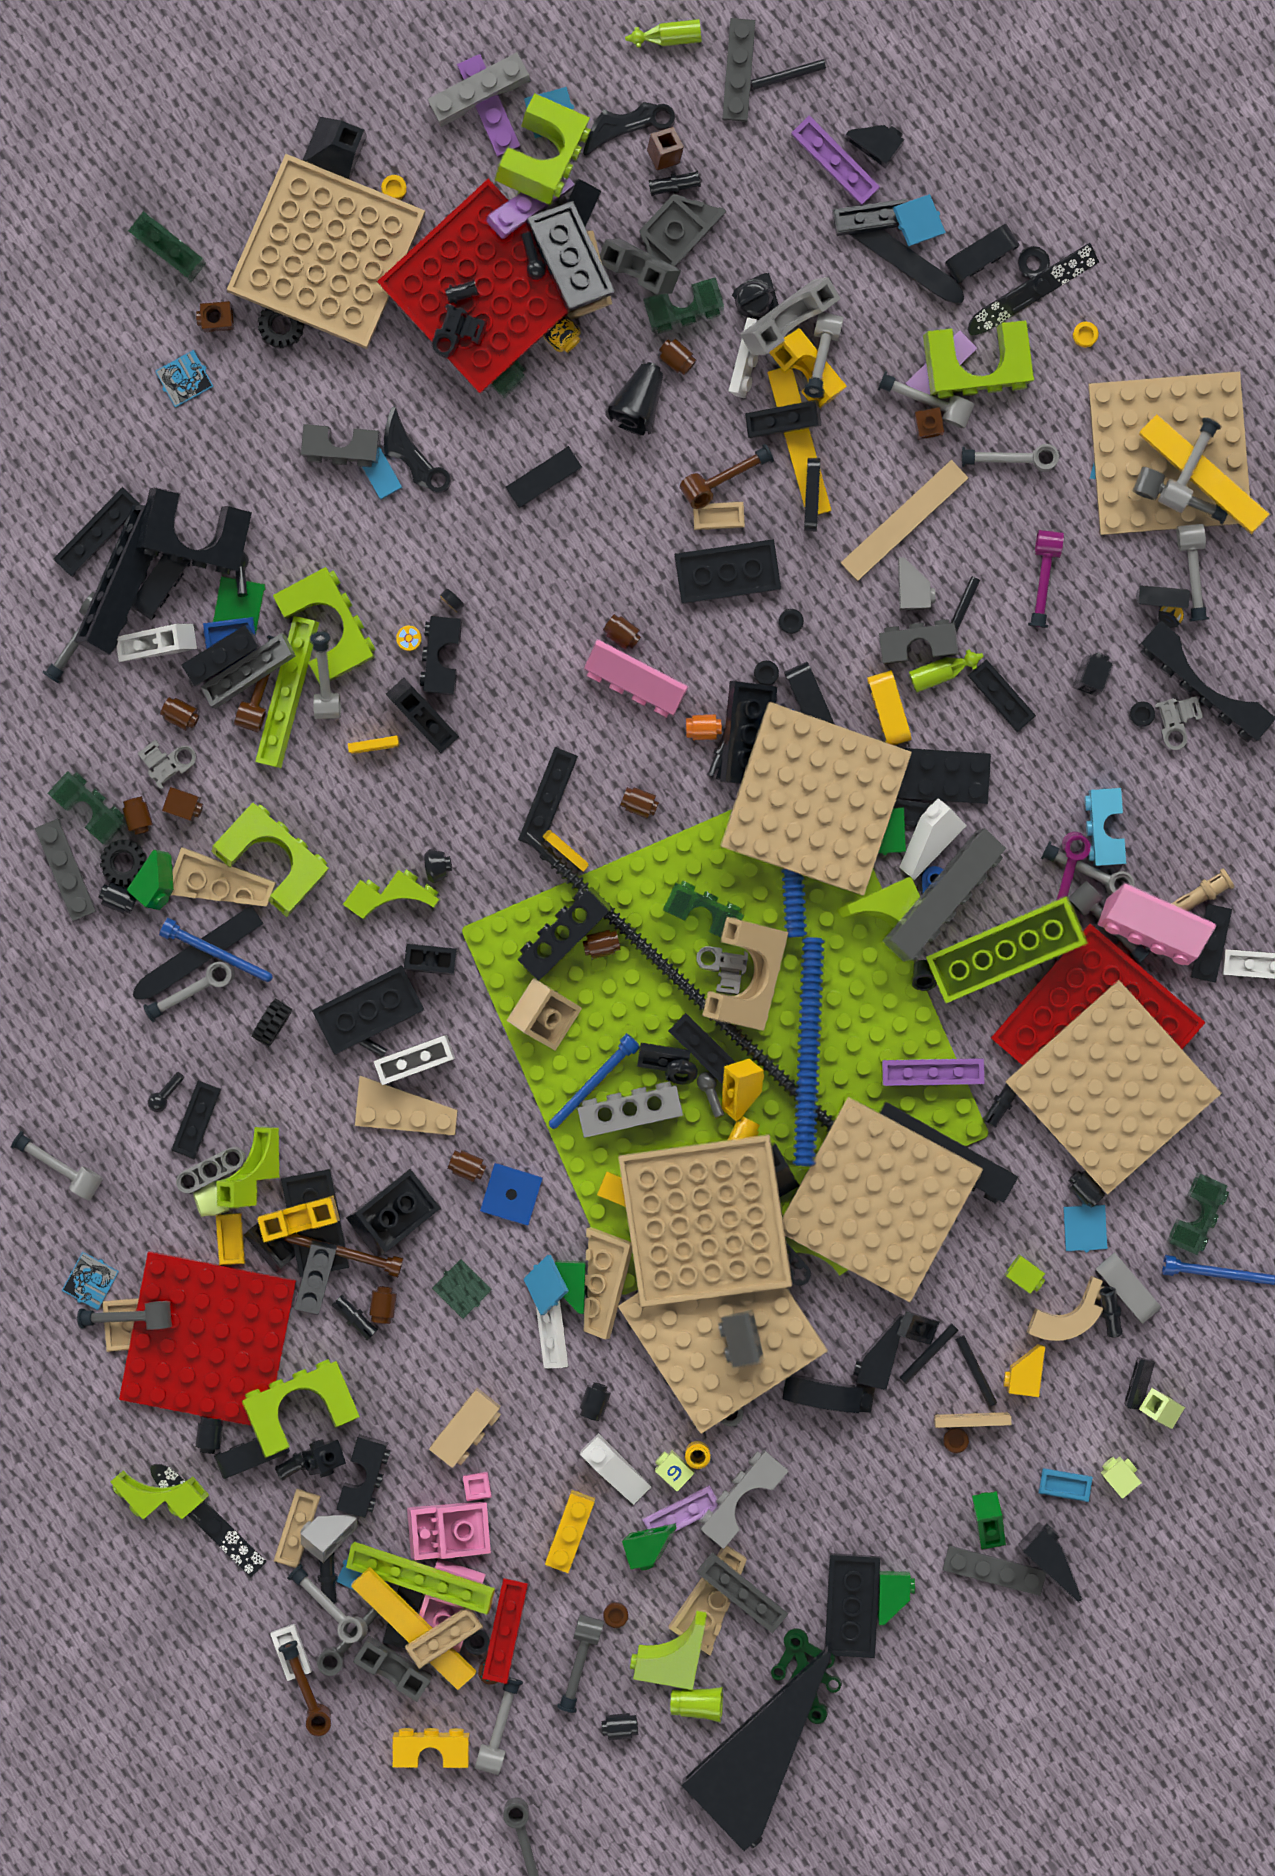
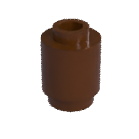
M676 338L672 342L669 339L666 340L659 349L662 353L659 358L676 373L687 374L697 361L693 357L694 354Z
M615 614L603 628V631L607 633L606 636L624 650L628 647L633 649L641 638L638 635L640 629L622 616L618 617Z
M168 697L160 712V715L165 717L164 720L185 731L189 727L193 729L200 717L197 714V708L178 698L172 699Z
M627 787L620 806L626 808L625 811L648 819L649 814L655 815L659 802L655 801L656 795L635 787L633 789Z
M143 797L124 801V808L122 810L129 832L134 831L135 835L149 832V826H152L153 822L147 802L143 801Z
M610 930L589 934L586 935L587 940L583 941L586 956L591 955L592 960L614 955L615 951L621 950L617 931L610 932Z
M455 1150L447 1169L453 1171L452 1174L475 1182L476 1178L481 1180L486 1165L482 1164L484 1160L462 1150L461 1152Z
M378 1286L377 1290H372L369 1312L371 1322L391 1324V1318H394L397 1298V1293L392 1292V1287Z

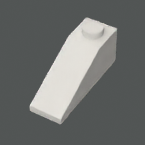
M173 624L119 636L117 639L119 662L197 649L193 624Z
M937 799L920 817L899 868L915 880L967 825L951 808Z
M599 1433L581 1450L580 1455L633 1505L651 1488L638 1472Z

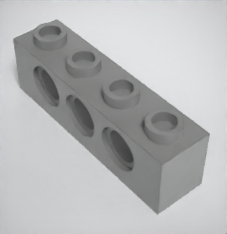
M670 1082L656 1084V1090L646 1091V1087L631 1090L632 1095L622 1097L621 1093L607 1095V1101L597 1103L596 1098L582 1101V1106L577 1109L584 1138L683 1116L677 1086H671ZM657 1096L661 1099L662 1106L658 1110H651L647 1106V1100L650 1097ZM626 1102L636 1104L637 1112L634 1115L628 1116L624 1114L622 1107ZM603 1107L609 1108L613 1114L612 1118L609 1121L600 1120L598 1117L599 1109Z

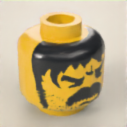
M566 315L544 335V338L557 352L565 351L568 353L581 341L579 337L581 330Z

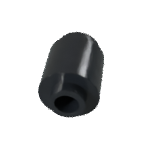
M110 882L109 886L104 884L98 897L102 899L101 905L122 914L124 912L131 914L137 899L127 891L128 888Z
M1079 1170L1076 1171L1068 1180L1070 1183L1068 1189L1084 1205L1088 1204L1092 1208L1105 1196L1102 1188L1086 1170L1082 1173Z
M593 1382L592 1386L587 1385L580 1405V1415L582 1417L599 1421L600 1417L604 1416L611 1395L607 1391L608 1387L597 1382Z
M201 1416V1422H198L195 1445V1447L200 1448V1453L215 1454V1450L221 1449L223 1425L220 1418L214 1419Z
M630 1713L606 1715V1720L601 1721L603 1736H608V1741L630 1739L632 1736L638 1735L637 1715H630Z

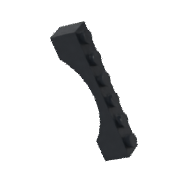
M1161 620L1138 645L1142 648L1140 653L1150 661L1155 659L1162 665L1160 670L1170 678L1173 675L1181 681L1179 686L1189 694L1192 691L1200 697L1198 701L1208 710L1211 708L1215 709L1219 713L1218 719L1227 726L1234 725L1239 730L1237 732L1238 736L1248 743L1250 740L1257 742L1275 721V716L1260 703L1231 699L1208 687L1194 673L1187 662L1180 636Z

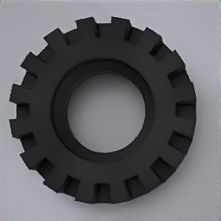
M267 308L265 310L262 309L260 312L261 317H258V330L263 339L271 346L279 347L280 349L291 347L303 335L304 323L289 318L291 327L287 333H275L272 329L273 320L277 316L285 315Z
M117 840L109 843V846L104 848V853L100 856V868H102L103 875L109 881L119 885H128L132 883L146 862L147 856L143 848L135 842ZM123 852L130 854L133 858V866L127 872L118 871L114 864L116 856Z
M275 998L262 1015L251 1037L270 1047L293 1009Z

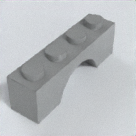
M516 52L430 97L428 102L438 123L443 127L464 116L480 102L501 93H508L529 82V74Z
M829 277L813 279L740 333V336L752 356L767 354L785 341V335L795 326L812 316L824 312L841 298Z
M765 1450L762 1453L757 1451L750 1458L748 1463L751 1466L745 1473L740 1471L732 1480V1483L735 1485L729 1492L724 1490L715 1502L718 1503V1506L713 1511L708 1509L699 1520L702 1523L699 1528L723 1549L740 1530L735 1519V1508L740 1497L754 1488L773 1490L788 1472L782 1464Z

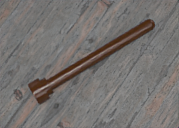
M295 1233L284 1236L285 1241L310 1248L312 1240L320 1241ZM338 1245L335 1255L384 1268L385 1272H389L388 1275L397 1278L399 1277L404 1259L397 1256L385 1259Z

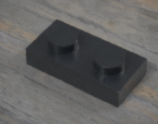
M641 1043L637 1067L666 1071V1066L674 1060L684 1059L689 1061L691 1050Z
M906 1311L900 1321L897 1335L931 1345L940 1322L930 1317Z

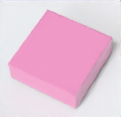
M488 1472L463 1476L467 1501L492 1497Z

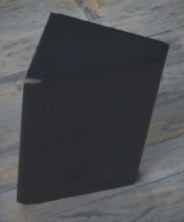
M578 178L567 203L573 201L586 227L601 190Z
M1141 585L1136 592L1137 602L1142 605L1188 608L1190 590Z
M259 1222L244 1234L245 1238L275 1273L295 1257L294 1248L289 1242L285 1241L284 1237L264 1242Z
M1142 1357L1136 1359L1124 1401L1127 1408L1139 1410L1145 1400L1155 1365L1154 1361Z

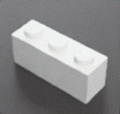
M445 1035L374 1061L381 1084L384 1085L453 1060L455 1056L448 1037Z

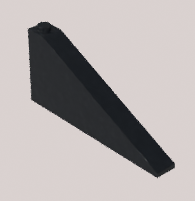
M830 1645L824 1648L683 1778L681 1786L743 1851L749 1847L753 1849L763 1839L761 1836L832 1654V1647Z

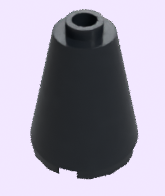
M647 362V364L639 366L607 407L605 416L609 421L612 422L615 419L621 422L618 427L633 434L644 436L646 431L648 435L651 434L663 380V373L658 365Z

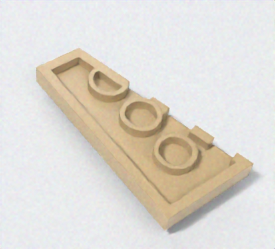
M181 847L172 871L174 891L171 895L268 906L269 897L273 893L277 882L235 866L229 868L224 862Z
M359 1076L355 1126L455 1135L457 1109Z
M590 1227L586 1229V1237H589L588 1249H586L588 1275H585L587 1298L585 1299L584 1332L606 1340L610 1338L633 1250L631 1242Z
M728 1545L724 1549L721 1548L717 1554L719 1558L739 1574L742 1573L747 1560L745 1556ZM701 1578L668 1627L680 1636L693 1622L696 1611L707 1612L701 1650L711 1656L714 1648L713 1644L720 1632L724 1615L731 1603L730 1599L704 1578Z

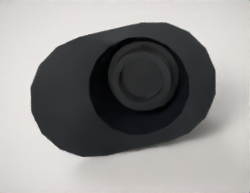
M770 273L758 275L744 282L732 294L737 309L746 318L759 320L779 305Z

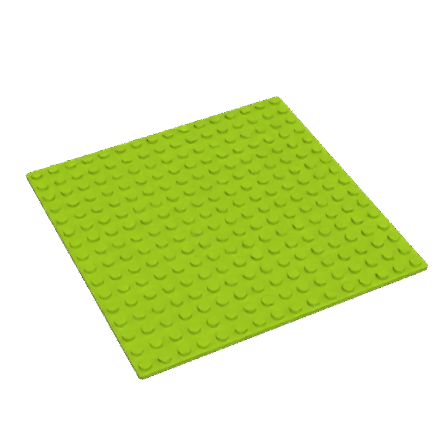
M732 809L578 876V878L583 877V882H588L589 888L593 887L602 898H605V901L610 903L612 908H615L614 912L621 914L620 918H626L625 922L627 924L631 923L630 927L632 929L636 928L635 932L637 934L641 933L642 939L647 938L646 942L648 944L652 943L651 947L653 949L657 948V953H662L663 959L668 958V964L673 963V968H678V973H683V978H688L689 984H695L694 988L700 989L699 993L701 995L705 994V999H707L708 991L716 993L717 984H721V976H718L719 972L703 970L697 964V954L703 947L722 948L724 953L744 955L745 951L748 953L746 972L744 975H741L739 994L747 989L753 978L754 962L751 954L743 947L721 942L727 917L787 932V928H784V925L787 924L786 920H784L786 913L783 911V909H786V905H783V901H786L785 897H783L785 889L782 888L785 885V881H782V877H784L782 869L784 868L720 847ZM874 869L872 870L864 896L804 876L805 880H802V884H805L803 900H806V903L803 904V908H806L804 924H807L804 930L807 932V935L805 937H787L765 1029L763 1031L742 1025H737L736 1028L738 1030L742 1029L741 1033L743 1035L747 1034V1039H752L753 1045L758 1044V1050L763 1049V1054H768V1059H773V1064H778L779 1070L784 1069V1074H789V1079L791 1081L795 1080L794 1084L796 1085V1081H799L797 1065H800V1061H797V1058L800 1057L798 1042L801 1041V1038L798 1037L801 1030L798 1028L801 1025L799 1018L802 1016V1014H799V1010H802V1006H799L800 1002H802L800 994L803 992L800 990V987L803 986V983L800 982V979L803 978V975H801L803 970L801 963L804 962V959L801 958L804 955L802 939L808 937L822 938V940H825V943L822 944L824 959L821 960L824 967L821 968V971H823L821 976L823 983L820 984V987H823V991H820L822 1007H819L822 1014L819 1015L821 1030L818 1031V1034L821 1035V1038L818 1039V1042L821 1044L818 1046L820 1054L817 1056V1058H820V1062H817V1066H820V1069L817 1070V1074H819L817 1082H819V1085L816 1086V1089L819 1090V1093L816 1094L818 1098L816 1105H821L822 1111L827 1110L826 1114L828 1116L832 1115L831 1119L835 1121L847 1097L860 1102L876 1112H879L886 1101L964 1146L986 1138L989 1132L968 1084L883 1086L882 1060L956 1059V1056L928 992L916 990L912 986L911 979L914 971V960L904 962L882 942L893 927L884 920L871 915L857 914L842 918L838 910L882 889ZM564 882L468 924L462 928V933L590 1226L631 1242L626 1207L597 1195L605 1174L608 1171L621 1177L619 1155L727 1141L737 1121L725 1112L723 1117L715 1119L706 1093L697 1086L698 1076L703 1072L709 1071L690 1053L689 1062L696 1065L698 1069L697 1078L690 1084L677 1085L665 1079V1071L637 1067L639 1049L635 1054L626 1055L583 1101L596 1098L598 1103L607 1101V1095L621 1093L622 1097L632 1095L631 1090L646 1087V1091L656 1090V1084L670 1082L671 1086H677L683 1116L585 1138L577 1109L582 1106V1102L556 1129H552L549 1126L550 1120L619 1049L620 1039L626 1033L639 1045L641 1043L687 1050L669 1032V1029L685 1013L736 1063L746 1059L752 1060L753 1057L751 1055L747 1056L746 1050L741 1051L742 1047L740 1045L736 1046L737 1042L735 1040L731 1041V1036H726L725 1030L720 1031V1025L715 1026L714 1020L710 1021L709 1017L702 1016L704 1010L700 1011L699 1005L694 1006V1000L689 1001V996L687 994L684 996V991L682 989L678 990V985H672L673 980H667L668 976L666 974L662 975L663 971L661 969L657 970L656 964L651 965L652 960H646L647 956L645 954L641 955L642 951L640 949L636 950L635 944L630 945L631 940H625L626 936L624 934L620 935V930H615V925H610V920H604V918L586 935L610 930V932L617 931L620 951H615L614 955L592 960L591 955L586 956L583 946V941L587 940L585 935L539 980L582 1008L556 1051L507 1021L508 1017L532 979L535 978L517 960L522 955L519 950L529 941L534 943L540 937L537 934L538 931L547 923L551 926L557 920L555 915L564 906L569 909L575 903L572 898L577 894L578 890L576 888L572 889L573 885L571 883L567 884V882ZM577 908L575 911L576 918L580 921H585L587 919L586 911L582 908ZM559 926L557 930L558 935L562 938H568V928ZM542 943L540 945V951L543 955H551L552 949L548 944ZM709 951L704 952L701 955V962L704 965H712L715 962V955ZM721 986V988L734 990V987ZM719 993L727 996H736L731 994ZM764 1071L762 1093L743 1117L760 1125L758 1136L770 1135L771 1144L776 1143L800 1185L810 1166H796L793 1164V1160H796V1156H793V1153L796 1152V1148H794L796 1140H794V1137L797 1136V1133L794 1132V1129L797 1128L795 1113L798 1112V1109L795 1108V1105H798V1101L795 1102V1097H790L789 1091L785 1092L784 1086H778L779 1082L777 1080L773 1081L774 1077L772 1075L768 1076V1071ZM675 1073V1075L678 1077L688 1076L686 1074ZM717 1080L715 1091L722 1107L723 1084ZM652 1096L647 1100V1106L651 1110H658L662 1106V1101L659 1097ZM626 1102L622 1110L624 1114L632 1116L637 1112V1106L633 1102ZM603 1107L599 1109L598 1117L600 1120L609 1121L612 1118L613 1114L609 1108ZM820 1121L815 1125L817 1133H814V1137L817 1138V1141H814V1145H816L814 1153L816 1155L828 1134L826 1132L827 1128L820 1126ZM799 1187L779 1198L782 1217ZM633 1251L622 1295L638 1290Z

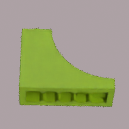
M910 876L838 910L842 918L857 914L871 915L884 920L894 928L919 899L920 895Z
M696 1611L694 1620L689 1628L672 1641L659 1645H639L637 1654L632 1653L630 1669H634L633 1680L693 1690L707 1612Z

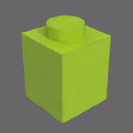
M1018 1254L1004 1273L1006 1277L1030 1294L1033 1290L1037 1292L1045 1282L1043 1278L1045 1273L1020 1254Z

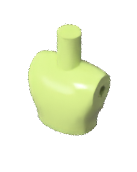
M217 1181L193 1192L201 1217L216 1216L229 1211V1207L217 1206Z

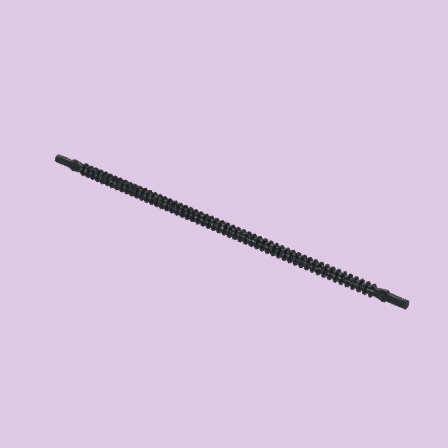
M530 830L524 835L523 839L540 854L539 858L549 862L552 865L551 869L555 868L557 870L556 874H562L561 879L566 878L568 880L567 884L571 883L573 885L572 889L576 888L578 892L582 888L586 891L589 889V883H584L583 877L578 878V873H573V868H568V863H563L562 857L558 858L550 846L547 848ZM613 908L604 917V920L609 919V924H614V929H619V934L626 936L625 940H631L630 945L635 944V949H640L642 951L641 955L645 954L647 956L646 960H652L651 965L656 964V969H661L663 971L662 975L666 974L668 976L667 980H673L672 985H678V990L682 989L684 991L683 995L687 994L689 996V1001L694 1000V1006L699 1005V1010H704L706 1003L705 994L701 995L699 993L700 989L694 988L695 984H689V979H684V974H679V969H674L673 963L668 964V958L663 959V954H658V949H653L651 947L652 943L648 944L646 942L647 938L642 939V934H637L635 932L636 928L632 929L630 927L631 923L627 924L625 922L626 918H620L621 914H616L614 912L615 908ZM709 1019L710 1021H715V1026L720 1025V1031L725 1030V1035H730V1040H735L737 1042L736 1046L740 1045L742 1047L741 1051L746 1050V1055H751L753 1057L752 1061L756 1060L758 1066H763V1070L768 1071V1076L772 1075L774 1077L773 1081L777 1080L779 1082L778 1086H784V1091H789V1096H794V1101L797 1102L796 1097H798V1093H796V1089H799V1085L796 1086L794 1084L795 1080L791 1081L789 1079V1074H784V1069L779 1070V1065H774V1060H769V1055H764L763 1049L758 1050V1044L753 1045V1040H748V1035H743L741 1033L742 1029L738 1030L736 1028L737 1024L732 1025L729 1022ZM818 1105V1109L815 1110L818 1117H816L815 1121H820V1126H825L827 1128L826 1132H829L834 1123L831 1119L832 1115L828 1116L826 1114L827 1110L822 1111V1106Z

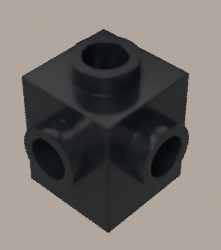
M323 1439L317 1440L309 1444V1449L302 1451L303 1465L309 1472V1475L319 1474L320 1478L335 1473L334 1468L346 1464L338 1440L324 1442Z

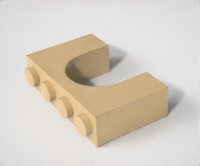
M727 917L721 942L743 947L751 954L754 962L753 978L747 989L736 996H727L708 991L702 1016L764 1031L784 948L786 947L788 932Z

